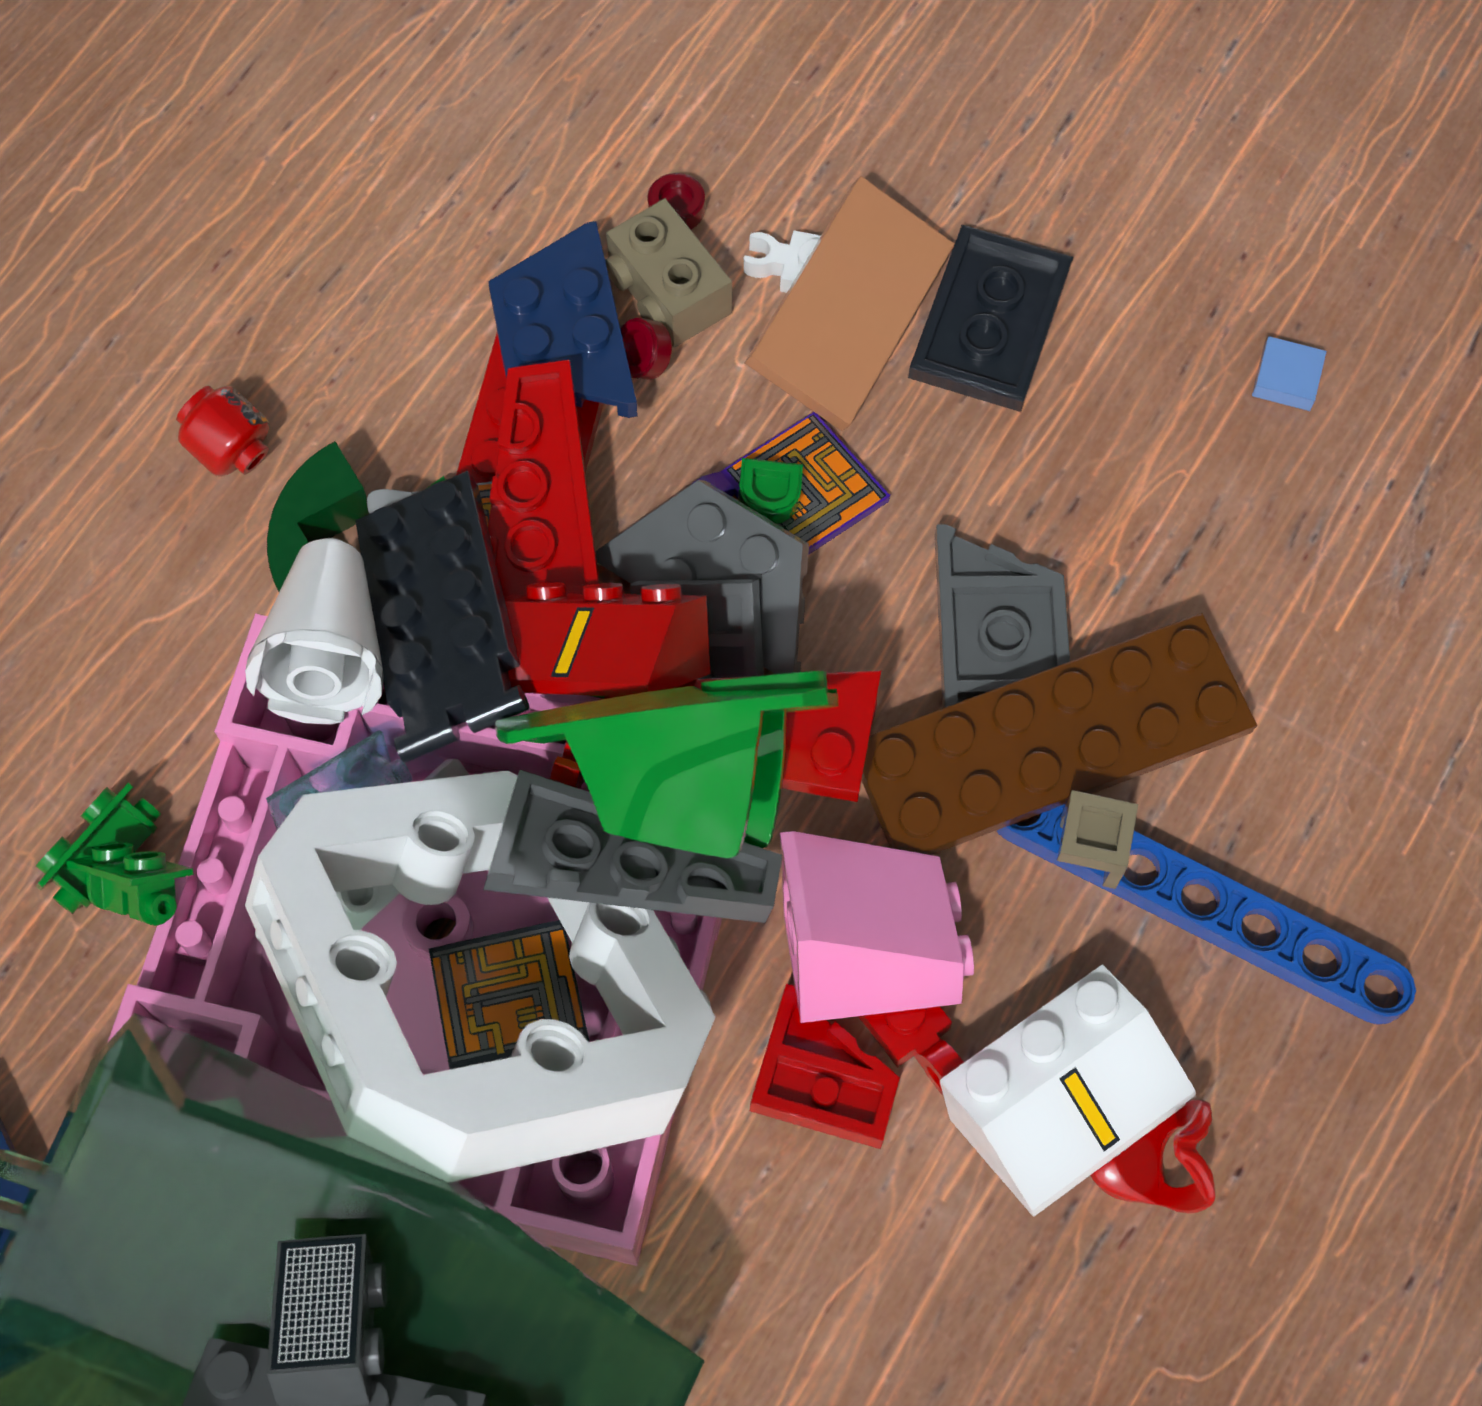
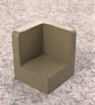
M1072 790L1061 816L1060 827L1063 830L1057 861L1105 871L1102 886L1116 889L1128 867L1138 804Z

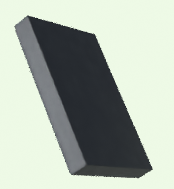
M961 225L910 364L908 378L1022 412L1072 265L1073 257Z

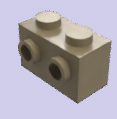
M666 199L659 201L606 232L608 258L605 259L609 277L619 290L624 291L628 289L638 301L637 307L642 319L659 321L667 328L674 348L732 314L731 279Z

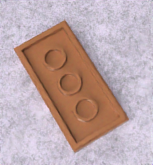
M860 176L847 192L746 359L745 364L843 431L852 423L953 248L954 243L864 177Z

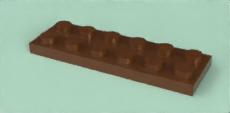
M1199 613L870 735L862 784L890 848L933 855L1067 803L1072 790L1088 794L1096 793L1251 734L1258 725L1203 613Z

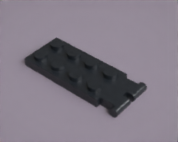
M469 471L435 483L425 490L389 506L379 508L373 513L355 520L383 667L386 699L399 718L403 716L406 733L394 738L395 748L404 763L460 740L458 725L463 722H467L471 731L477 733L495 725L496 720L514 717L530 709L523 689L520 685L511 687L508 671L519 667L520 664L479 487Z

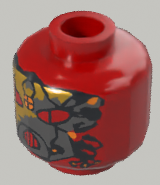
M210 385L203 387L184 404L177 414L176 420L181 424L178 432L179 443L215 476L222 477L233 473L237 469L243 475H246L260 464L269 451V448L263 444L269 430L268 420L231 386H224L215 390Z

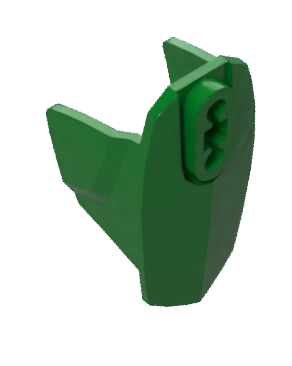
M808 671L709 681L701 683V689L688 686L584 702L496 720L495 730L499 741L506 744L522 741L546 744L567 740L590 791L605 832L665 847L731 858L741 852L743 842L760 848L769 847L772 842L784 771L787 712L837 707L839 704L837 689L827 688L826 671Z

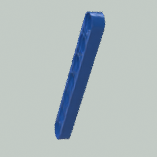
M1066 804L1039 814L1040 817L1037 822L1030 826L1012 824L996 830L1007 841L1366 1022L1376 1025L1388 1024L1404 1014L1414 1002L1416 993L1414 979L1407 968L1399 962L1136 831L1133 833L1130 855H1141L1152 861L1156 868V880L1149 885L1139 886L1132 884L1123 875L1118 886L1114 889L1102 886L1105 871L1057 861L1063 830L1060 827V822ZM1194 884L1208 888L1216 900L1215 912L1207 916H1198L1189 912L1182 903V889ZM1253 914L1268 918L1276 930L1275 942L1269 946H1257L1249 942L1242 932L1241 924L1243 918ZM1318 944L1332 951L1337 962L1336 973L1330 977H1319L1308 971L1302 958L1304 948L1309 945ZM1381 975L1390 979L1398 991L1397 1004L1392 1008H1381L1371 1003L1364 990L1367 977Z

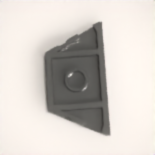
M697 480L595 551L597 563L631 584L636 581L759 579L763 667L774 674L801 672V662L797 661L799 627L800 624L804 623L805 597L802 593V582L807 575L809 543L707 481Z
M936 524L934 537L943 708L1070 662L1064 575L1037 563H1023L1013 553L992 544L988 550L955 536V528L946 524Z

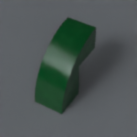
M336 441L320 449L295 471L279 494L273 508L267 533V556L271 575L278 592H280L300 549L304 545L314 540L332 538L355 526V520L369 514L365 490Z

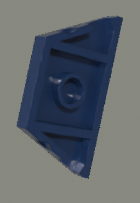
M596 221L585 223L488 281L506 378L508 368L570 360L577 407H582L585 400L616 406L618 416L626 418L638 417L636 396Z

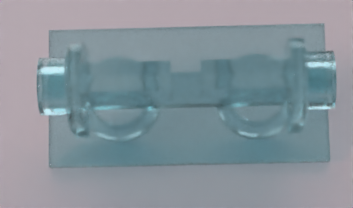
M378 730L270 795L266 800L276 830H278L303 795L407 783L412 781V775L401 759L398 758L391 762L384 734Z

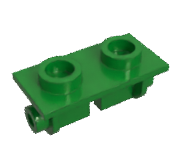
M127 783L118 794L106 787L81 815L90 824L89 827L73 844L62 836L36 865L45 874L36 887L42 890L50 880L55 883L60 889L52 898L71 914H74L81 905L88 908L91 902L87 894L86 872L67 867V860L92 856V847L105 843L133 844V852H135L151 833L153 834L158 829L154 823L161 816V813L153 805L141 798L133 806L124 798L133 788L130 783Z
M118 842L96 845L92 847V856L67 860V867L86 872L88 898L95 907L120 915L129 914L130 918L153 926L166 923L175 914V878L193 875V868L166 861V854L163 852H133V844Z

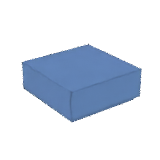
M1268 336L1263 347L1252 396L1310 411L1316 399L1327 351Z

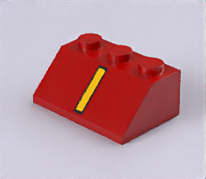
M545 582L527 585V595L505 601L520 664L519 667L508 671L511 687L520 685L524 693L620 697L673 689L710 674L706 596L681 595V585L656 584L641 587V595L623 594V585L619 583H599L583 586L582 594L566 593L565 583Z

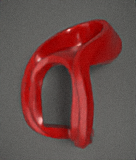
M1204 1100L1188 1101L1184 1107L1091 1174V1178L1106 1194L1119 1200L1159 1205L1188 1214L1206 1210L1212 1206L1215 1200L1214 1177L1210 1167L1199 1154L1196 1147L1197 1143L1209 1133V1127L1212 1123L1210 1103ZM1183 1127L1174 1136V1154L1187 1169L1195 1183L1184 1187H1171L1167 1183L1163 1171V1154L1169 1138L1177 1129Z

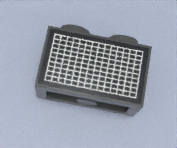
M366 1234L278 1241L266 1374L277 1406L370 1405L371 1375L382 1374L384 1370L383 1332L381 1327H373L374 1308L386 1307L387 1275L384 1262L373 1263Z

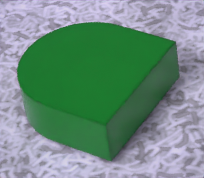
M742 458L738 501L776 524L787 521L798 508L803 464Z

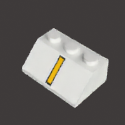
M1103 964L939 1080L951 1122L1033 1217L1184 1107L1188 1101L1196 1098V1090L1147 1009Z

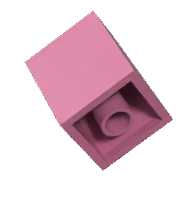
M795 831L780 833L783 916L801 1023L962 1004L963 976L974 974L973 952L969 936L957 935L955 922L961 921L959 890L956 882H945L939 856Z

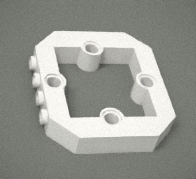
M510 771L303 795L258 855L245 903L248 914L346 1135L447 1183L663 1134L687 1086L715 1020V1015L707 995L698 988L680 957L677 944L671 937H668L653 910L548 898L572 942L569 954L572 968L581 978L590 984L596 985L623 1035L588 1042L580 1031L568 1023L554 1019L538 1020L528 1024L520 1033L511 1058L425 1075L422 1074L386 999L397 965L395 953L388 943L377 935L362 930H353L336 892L392 884L401 895L410 901L423 905H438L449 901L456 894L462 874L485 871L490 868L512 790L518 776Z

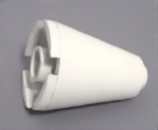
M324 538L314 540L300 549L248 656L245 670L247 688L253 696L255 689H257L269 699L267 709L278 716L302 723L330 725L343 722L345 712L362 707V715L371 711L382 696L384 673L363 558L353 546L339 539Z

